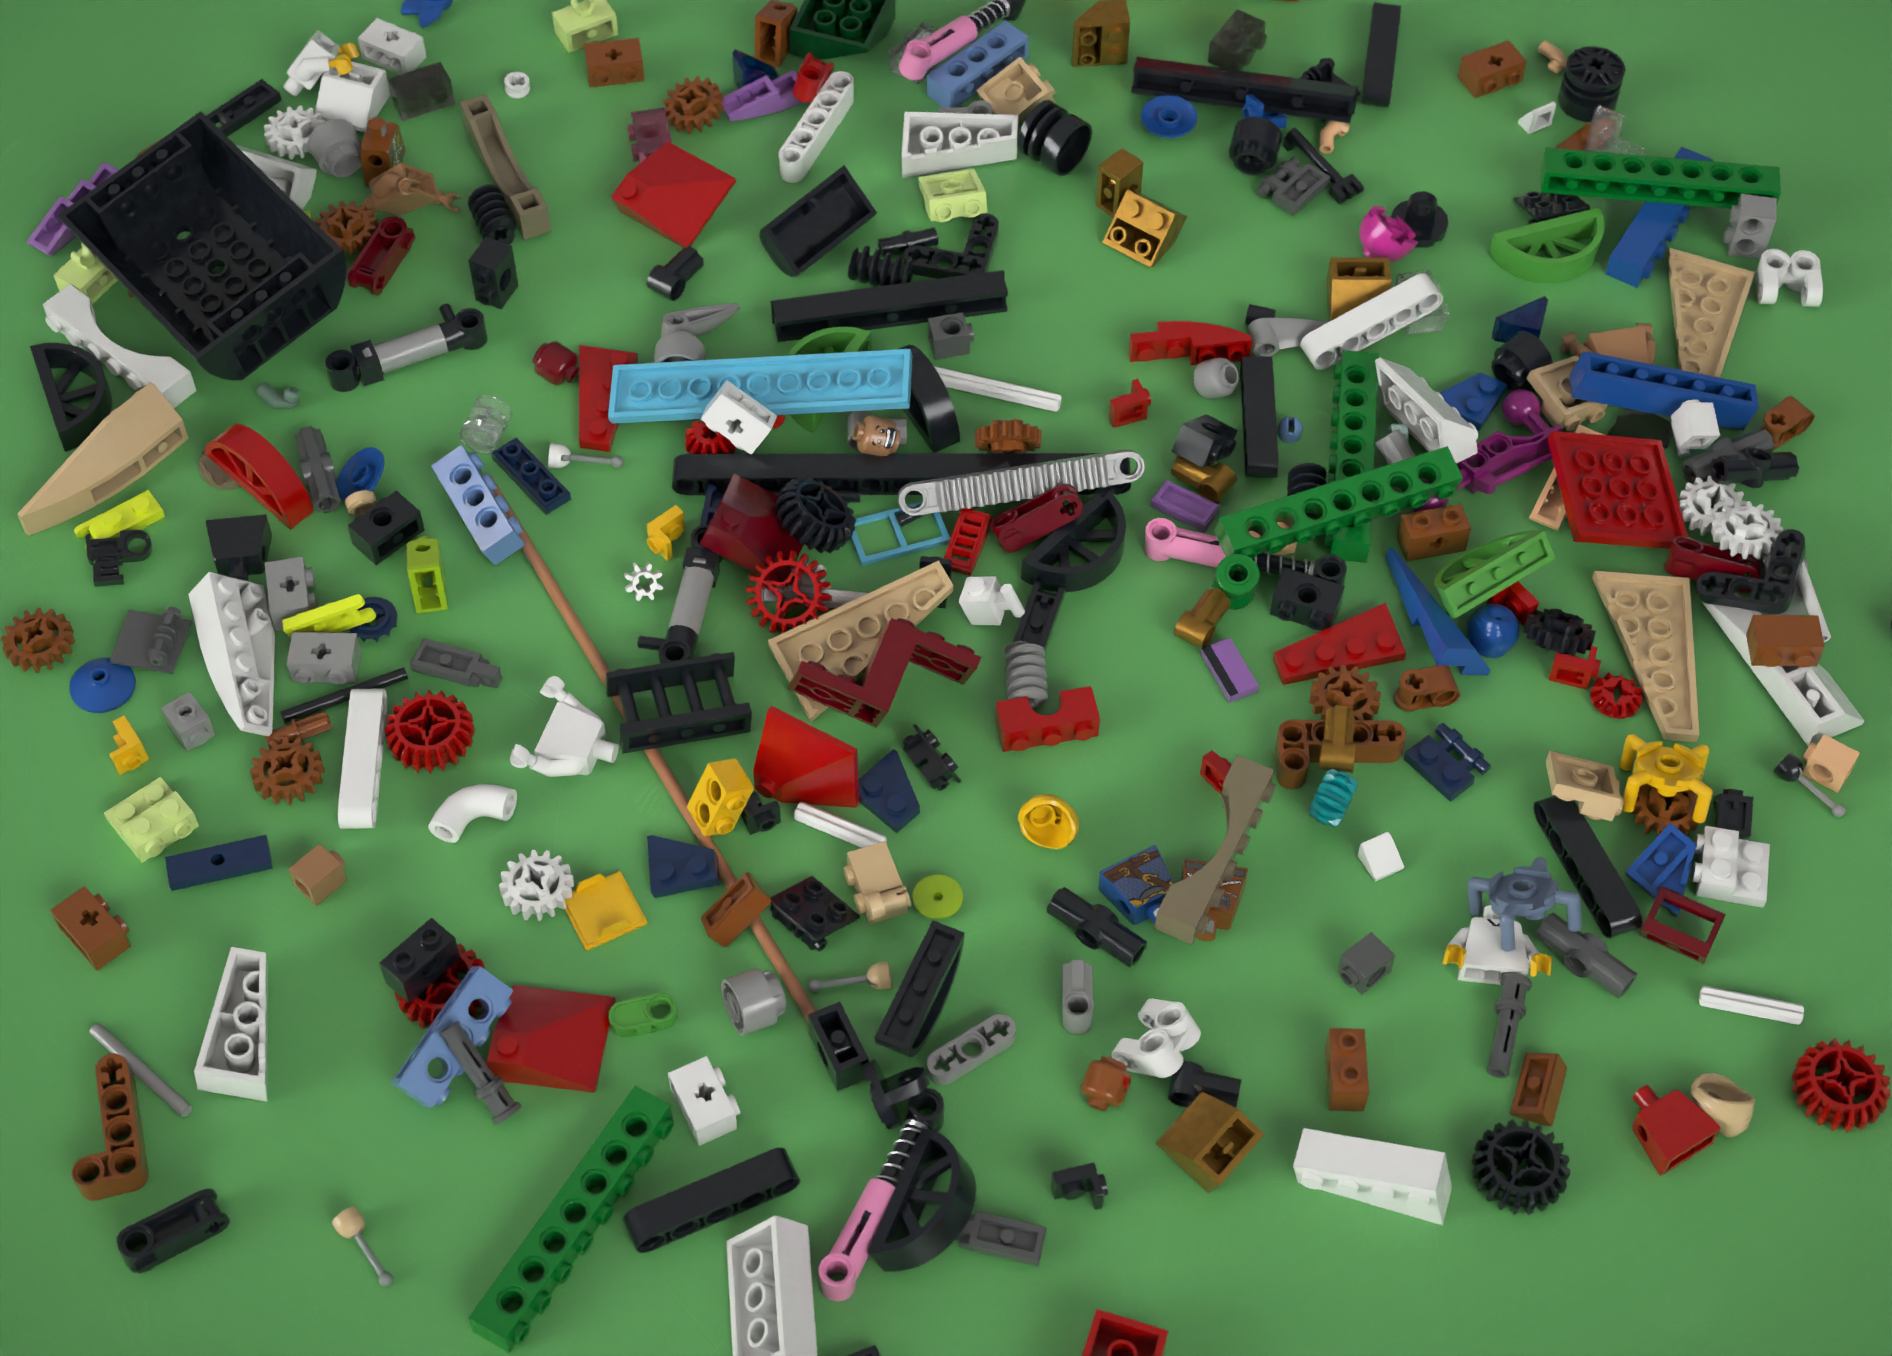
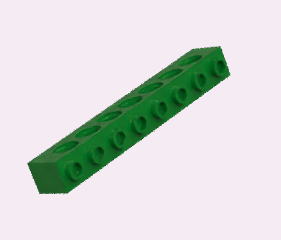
M1546 147L1541 166V193L1732 209L1733 205L1738 206L1741 194L1777 198L1778 203L1781 193L1780 167Z
M1343 350L1341 362H1335L1333 379L1339 380V385H1334L1332 403H1338L1337 408L1332 409L1331 426H1336V431H1331L1330 449L1335 450V455H1330L1328 473L1334 474V477L1329 479L1328 483L1374 469L1378 386L1375 360L1379 358V353ZM1363 495L1366 500L1372 501L1370 496ZM1334 504L1339 510H1346L1342 505ZM1371 520L1362 526H1354L1352 524L1343 527L1341 531L1328 536L1325 534L1324 546L1330 547L1329 555H1336L1344 561L1367 563L1371 540Z
M1448 446L1220 517L1214 532L1225 557L1241 553L1254 559L1258 554L1267 551L1269 554L1277 553L1283 550L1286 545L1297 542L1298 545L1305 544L1314 539L1315 536L1324 533L1328 536L1336 534L1343 527L1352 524L1354 526H1362L1377 516L1390 517L1399 512L1400 509L1409 506L1413 509L1421 507L1428 502V499L1438 496L1440 500L1449 498L1456 493L1463 477ZM1420 478H1425L1430 483H1424ZM1391 486L1398 487L1402 492H1396ZM1363 495L1370 496L1374 501L1366 500ZM1334 504L1342 505L1346 510H1339ZM1306 513L1314 514L1317 519L1309 518ZM1277 522H1283L1287 524L1289 528H1282L1277 524ZM1248 531H1254L1258 533L1260 537L1255 538L1248 533Z
M636 1085L468 1317L474 1333L508 1353L511 1352L516 1343L520 1345L526 1339L530 1332V1324L538 1313L542 1314L548 1308L554 1289L559 1283L563 1284L566 1282L572 1272V1264L578 1255H583L588 1251L594 1239L593 1234L600 1224L605 1225L611 1218L616 1201L620 1196L624 1197L628 1194L633 1186L634 1176L640 1167L645 1168L650 1163L654 1155V1148L659 1140L666 1139L671 1133L674 1121L670 1104ZM636 1129L645 1130L642 1135H630ZM616 1157L625 1158L620 1164L609 1163ZM600 1185L605 1187L599 1193L589 1192L594 1186ZM576 1214L585 1216L579 1222L568 1221L570 1217ZM555 1243L564 1244V1247L559 1251L551 1252L548 1250ZM533 1273L543 1274L537 1281L526 1280ZM519 1302L522 1304L516 1311L509 1312L505 1310L511 1303Z

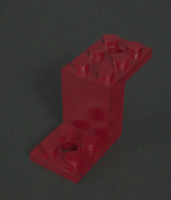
M891 618L879 636L859 685L849 676L843 674L836 676L827 672L826 668L817 662L808 661L806 663L801 661L787 689L877 728L891 707L909 662L964 685L977 669L981 657L975 655L974 650L965 645L958 644L955 646L944 641L945 638L938 633L931 631L925 633L916 629L915 625L906 619L898 618L896 620Z

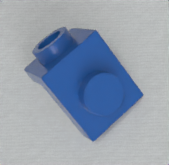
M1246 95L1245 105L1242 109L1243 119L1259 117L1273 122L1279 129L1286 128L1287 116L1279 113L1265 112L1264 104L1253 95Z

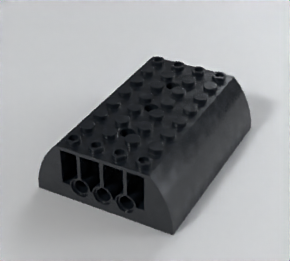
M201 111L57 215L76 238L207 372L222 379H245L337 309L345 287L346 260L343 250ZM190 232L188 237L177 239L180 233ZM217 266L225 267L224 270L218 274L211 273L212 270Z

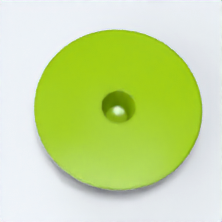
M930 875L917 883L913 890L912 898L915 908L922 915L931 919H945L954 915L960 909L963 902V891L960 885L951 877Z

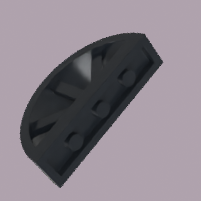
M43 343L30 346L65 452L80 446L104 418L110 415L112 395L104 371L93 355L77 346L64 343ZM67 368L68 370L56 384L51 369ZM80 372L87 374L97 382V384L65 393ZM94 396L86 410L68 404ZM67 416L73 417L75 419L68 422Z
M906 345L899 348L911 349L910 408L902 410L933 453L960 442V431L956 413L948 391L937 370L927 356L916 346Z
M1105 487L1097 492L1083 505L1079 517L1056 529L1022 560L1021 579L1031 585L1034 584L1035 579L1042 580L1041 589L1057 592L1059 586L1063 585L1066 586V592H1074L1097 585L1110 576L1121 561L1126 532L1125 514L1116 497ZM1105 518H1107L1114 529L1092 531ZM1114 541L1111 547L1100 557L1079 543ZM1069 550L1088 563L1070 567ZM1058 560L1060 561V567L1053 566Z
M932 920L875 1036V1042L878 1045L908 1057L915 1056L921 1050L933 1031L952 988L962 955L964 932Z
M921 1129L867 1253L885 1272L909 1270L925 1264L938 1256L962 1232L972 1213L976 1198L975 1176L968 1162L942 1134L931 1129ZM951 1168L952 1174L948 1192L932 1191L938 1176ZM925 1205H941L934 1216L921 1227L919 1219Z

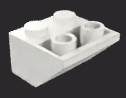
M352 62L353 68L347 74L339 75L336 67H333L331 71L324 72L315 114L320 112L322 120H325V122L333 119L347 120L352 124L354 130L366 132L368 121L377 117L390 96L386 70Z

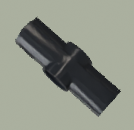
M1752 447L1747 448L1745 454L1725 455L1712 459L1709 466L1711 479L1717 484L1741 483L1752 488L1762 487L1764 481L1789 480L1790 477L1797 476L1800 468L1797 463V456L1792 452L1768 453L1765 450Z
M1066 887L1059 888L1047 906V913L1073 929L1077 938L1085 946L1094 950L1100 947L1128 967L1135 965L1139 961L1147 947V941L1120 924L1117 916L1108 907L1101 904L1093 906Z

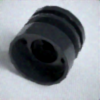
M1597 46L1583 47L1570 54L1558 96L1559 106L1565 114L1583 122H1599L1606 115H1612L1616 108L1626 70L1622 59L1609 49Z
M1046 100L1038 104L1024 121L1018 135V150L1036 162L1041 161L1044 167L1057 175L1064 176L1073 171L1086 154L1092 138V127L1076 115L1068 114L1067 110L1059 107L1051 100Z

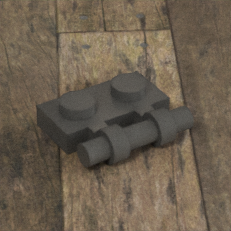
M1292 157L1289 161H1283L1273 175H1267L1261 181V185L1256 189V192L1262 198L1268 193H1273L1272 202L1295 216L1329 185L1330 176L1309 163L1300 169V161L1296 157Z

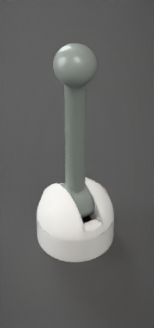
M550 444L549 468H564L570 461L612 464L615 468H620L623 465V459L620 456L604 458L573 455L565 445Z

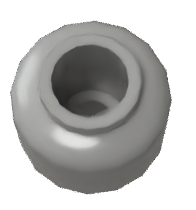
M1210 359L1197 365L1194 371L1193 384L1198 393L1205 399L1225 397L1234 392L1239 380L1237 368L1228 359Z

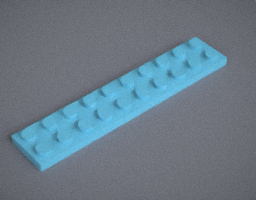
M911 349L613 365L608 419L614 424L701 419L706 406L727 380L776 415L910 408Z

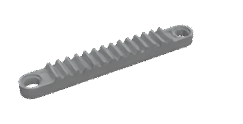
M1126 449L911 482L905 484L900 489L898 502L901 509L909 515L917 516L947 512L949 510L956 511L962 508L969 509L975 506L982 507L988 504L995 505L1001 502L1008 503L1009 501L1032 499L1060 484H1070L1077 491H1082L1084 489L1091 490L1097 487L1104 488L1110 485L1129 483L1138 480L1142 476L1145 464L1137 452ZM1127 457L1135 459L1137 464L1135 471L1131 474H1124L1120 470L1121 461ZM910 491L920 492L922 494L921 504L917 507L907 506L905 503L906 494Z

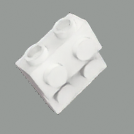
M1705 826L1702 835L1696 834L1694 841L1696 844L1694 854H1698V862H1694L1691 874V882L1696 883L1695 896L1764 908L1767 901L1770 844L1739 839V831Z

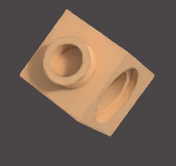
M1824 734L1817 745L1811 743L1802 758L1803 761L1807 762L1803 775L1838 793L1851 773L1860 752Z

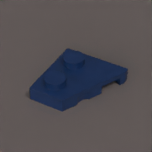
M895 749L858 779L859 803L894 832L898 833L920 813V805L898 752Z
M653 835L647 836L650 888L654 898L720 885L718 857L714 849Z

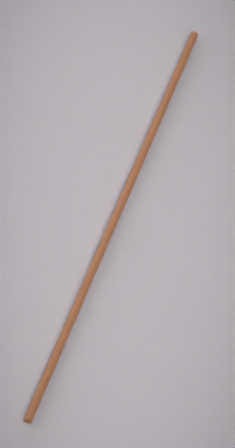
M499 487L494 490L496 495L501 494L506 500ZM512 508L507 511L509 517L514 516L520 523ZM524 530L520 535L526 545L521 549L606 688V672L611 671ZM612 696L611 698L626 721L620 696ZM657 748L643 750L701 847L714 849L718 857L719 877L728 890L737 879L712 837L703 836L687 809L689 803L687 796ZM758 915L749 926L808 1022V1014L817 1010Z

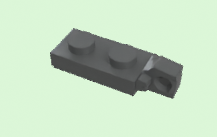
M428 639L422 640L410 663L412 671L467 686L479 687L481 683L483 686L498 688L503 679L500 667L490 665L488 660L482 658V654Z
M976 1211L975 1214L970 1215L967 1224L955 1240L960 1241V1247L968 1248L967 1250L1039 1266L1047 1228Z

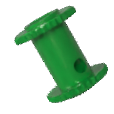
M1241 553L1227 555L1218 563L1215 580L1212 585L1213 589L1218 588L1225 592L1227 598L1231 600V610L1244 608L1251 603L1260 578L1258 564L1249 556Z

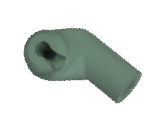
M262 383L256 390V393L274 409L294 408L300 402V391L295 387H287L284 393H277L268 383Z

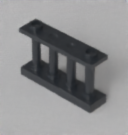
M734 652L715 653L705 657L606 672L607 697L620 696L627 723L620 724L622 754L750 732L752 719L749 703H735L728 677H733ZM715 680L723 707L705 710L696 683ZM683 685L691 712L672 715L665 688ZM652 690L659 718L640 720L633 693Z

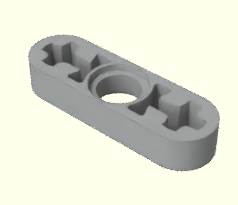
M995 1014L933 1051L927 1059V1075L929 1079L938 1085L950 1084L1009 1048L1014 1043L1016 1037L1014 1020L1005 1014ZM994 1028L1006 1029V1036L1003 1037L1000 1033L994 1035ZM989 1038H990V1046L987 1045V1041H986V1040H988ZM973 1042L978 1044L982 1050L976 1056H967L961 1049L966 1043ZM953 1052L956 1054L955 1060H953ZM940 1062L942 1065L949 1064V1071L945 1072L942 1068L936 1071V1063Z

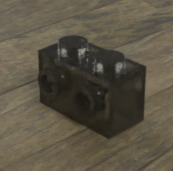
M1237 9L1210 41L1208 62L1220 68L1241 70L1243 66H1248L1253 58V54L1257 49L1261 50L1266 42V21Z
M441 62L388 79L392 102L402 121L455 104L451 79Z

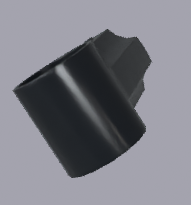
M690 246L683 248L665 266L657 265L651 270L647 278V287L671 301H676L682 295L686 282L704 266L703 258L696 249Z
M1183 1061L1181 1068L1171 1077L1167 1097L1175 1105L1188 1107L1201 1092H1204L1236 1108L1241 1079L1205 1072L1201 1065L1191 1061Z

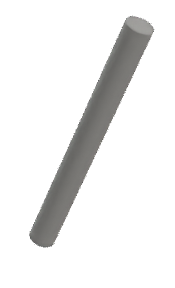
M96 1023L90 1028L89 1033L110 1053L122 1055L126 1059L131 1071L181 1117H186L191 1113L193 1107L100 1023Z

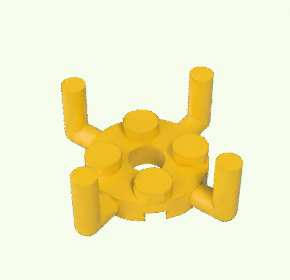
M1629 734L1625 739L1619 767L1622 770L1629 771L1634 763L1633 775L1628 778L1622 810L1625 812L1634 811L1639 788L1644 784L1657 788L1659 794L1667 797L1675 796L1677 792L1691 790L1698 795L1692 819L1697 823H1704L1713 795L1712 789L1701 781L1709 755L1708 746L1701 744L1689 749L1674 743L1673 748L1662 746L1663 741L1647 743L1637 735Z

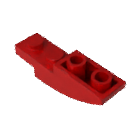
M1192 321L1157 322L1156 331L1130 334L1128 355L1130 362H1147L1150 360L1176 359L1180 357H1189L1191 365H1198L1203 361L1215 358H1226L1230 362L1241 361V356H1250L1252 338L1251 335L1220 325Z

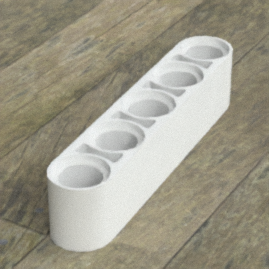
M837 71L829 76L779 151V168L782 180L788 183H797L805 177L854 102V80L850 73Z
M1418 274L1309 332L1302 339L1300 347L1315 369L1324 370L1334 365L1335 362L1341 361L1343 350L1360 351L1433 312L1441 305L1443 296L1428 275Z
M385 688L351 689L338 802V824L340 829L375 828L387 717V693Z

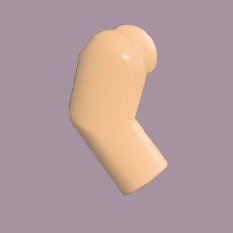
M1543 41L1538 48V53L1551 60L1548 64L1551 72L1560 74L1567 63L1564 52L1548 41Z
M1330 121L1320 131V151L1322 153L1329 154L1333 152L1334 137L1336 135L1344 136L1345 133H1348L1349 123Z

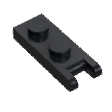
M261 79L206 115V117L214 125L220 122L222 126L219 129L228 137L281 102L280 92Z
M1035 579L1025 607V613L1021 618L1013 642L1026 641L1031 644L1040 645L1046 651L1066 593V586L1060 585L1057 594L1040 591L1042 580Z

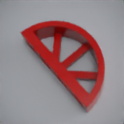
M233 424L206 445L205 455L290 530L314 512L310 497L293 468L270 442L253 429L242 424Z

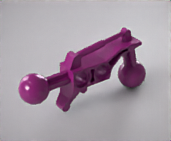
M1526 389L1514 390L1506 396L1502 404L1505 420L1513 426L1526 427L1533 436H1508L1498 430L1477 443L1478 453L1456 463L1463 477L1456 491L1465 487L1472 494L1476 491L1492 494L1495 492L1496 486L1552 459L1547 437L1552 431L1562 432V426L1559 424L1550 428L1540 417L1541 406L1538 397L1534 393ZM1423 480L1424 483H1430L1428 480ZM1438 496L1428 499V502L1423 506L1412 508V510L1419 512L1446 507L1449 499L1440 500Z

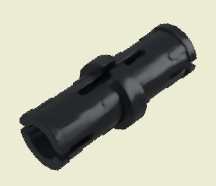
M935 227L915 232L907 230L903 231L901 235L878 239L881 257H885L887 252H890L891 255L903 253L908 247L914 245L930 247L939 244Z

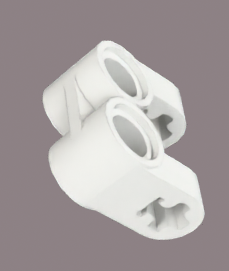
M1779 249L1764 251L1754 278L1758 303L1774 305L1778 296V288L1785 283L1788 288L1800 292L1803 306L1819 307L1823 296L1819 258L1814 253L1805 250L1795 252L1791 258L1786 252Z
M1148 999L1139 1011L1138 1018L1151 1030L1143 1034L1139 1040L1130 1038L1120 1039L1111 1056L1113 1059L1125 1064L1128 1071L1166 1078L1181 1068L1183 1056L1180 1051L1194 1046L1201 1036V1030L1183 1003Z

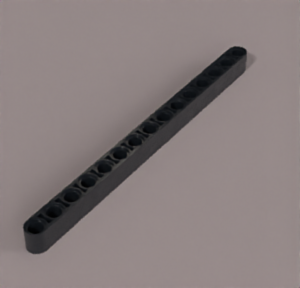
M1099 453L889 454L887 456L871 454H681L673 461L672 489L681 495H706L708 484H713L717 487L719 493L724 494L735 473L767 491H781L791 479H797L799 476L806 479L810 476L816 482L821 479L824 485H831L833 490H860V495H898L900 489L905 484L982 472L1006 460L1010 467ZM1128 457L1120 463V470L1124 474H1131L1130 459ZM1131 482L1110 485L1105 488L1113 495L1123 494L1130 490ZM1102 487L1091 490L1084 489L1077 491L1078 495H1095ZM910 491V492L907 493L906 495H922V494H921L920 492H918V491Z

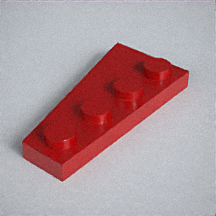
M579 345L580 448L610 452L619 424L611 423L608 419L613 365L637 364V353Z
M1385 602L1274 652L1273 661L1282 685L1315 679L1320 672L1327 675L1328 667H1333L1335 671H1340L1341 665H1345L1347 671H1352L1355 666L1359 670L1405 660L1406 651Z

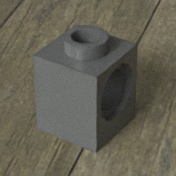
M963 312L928 318V339L934 359L938 360L970 354V341H974V332L971 323L966 324Z
M1370 932L1341 955L1338 972L1347 986L1354 987L1362 995L1391 972L1395 954Z

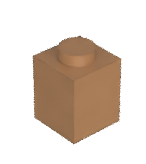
M318 844L288 869L294 886L315 906L347 881L343 869L345 866L344 860L336 851L332 850L329 852L321 844Z

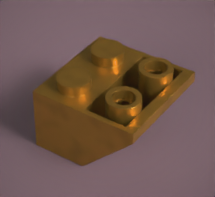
M1126 0L1098 1L1074 22L1072 67L1127 64L1130 19Z
M1126 190L1102 243L1153 268L1176 242L1187 216L1140 192Z
M1330 257L1326 280L1330 321L1391 289L1389 258Z
M1201 1092L1155 1144L1209 1193L1223 1183L1264 1136V1133L1239 1109Z

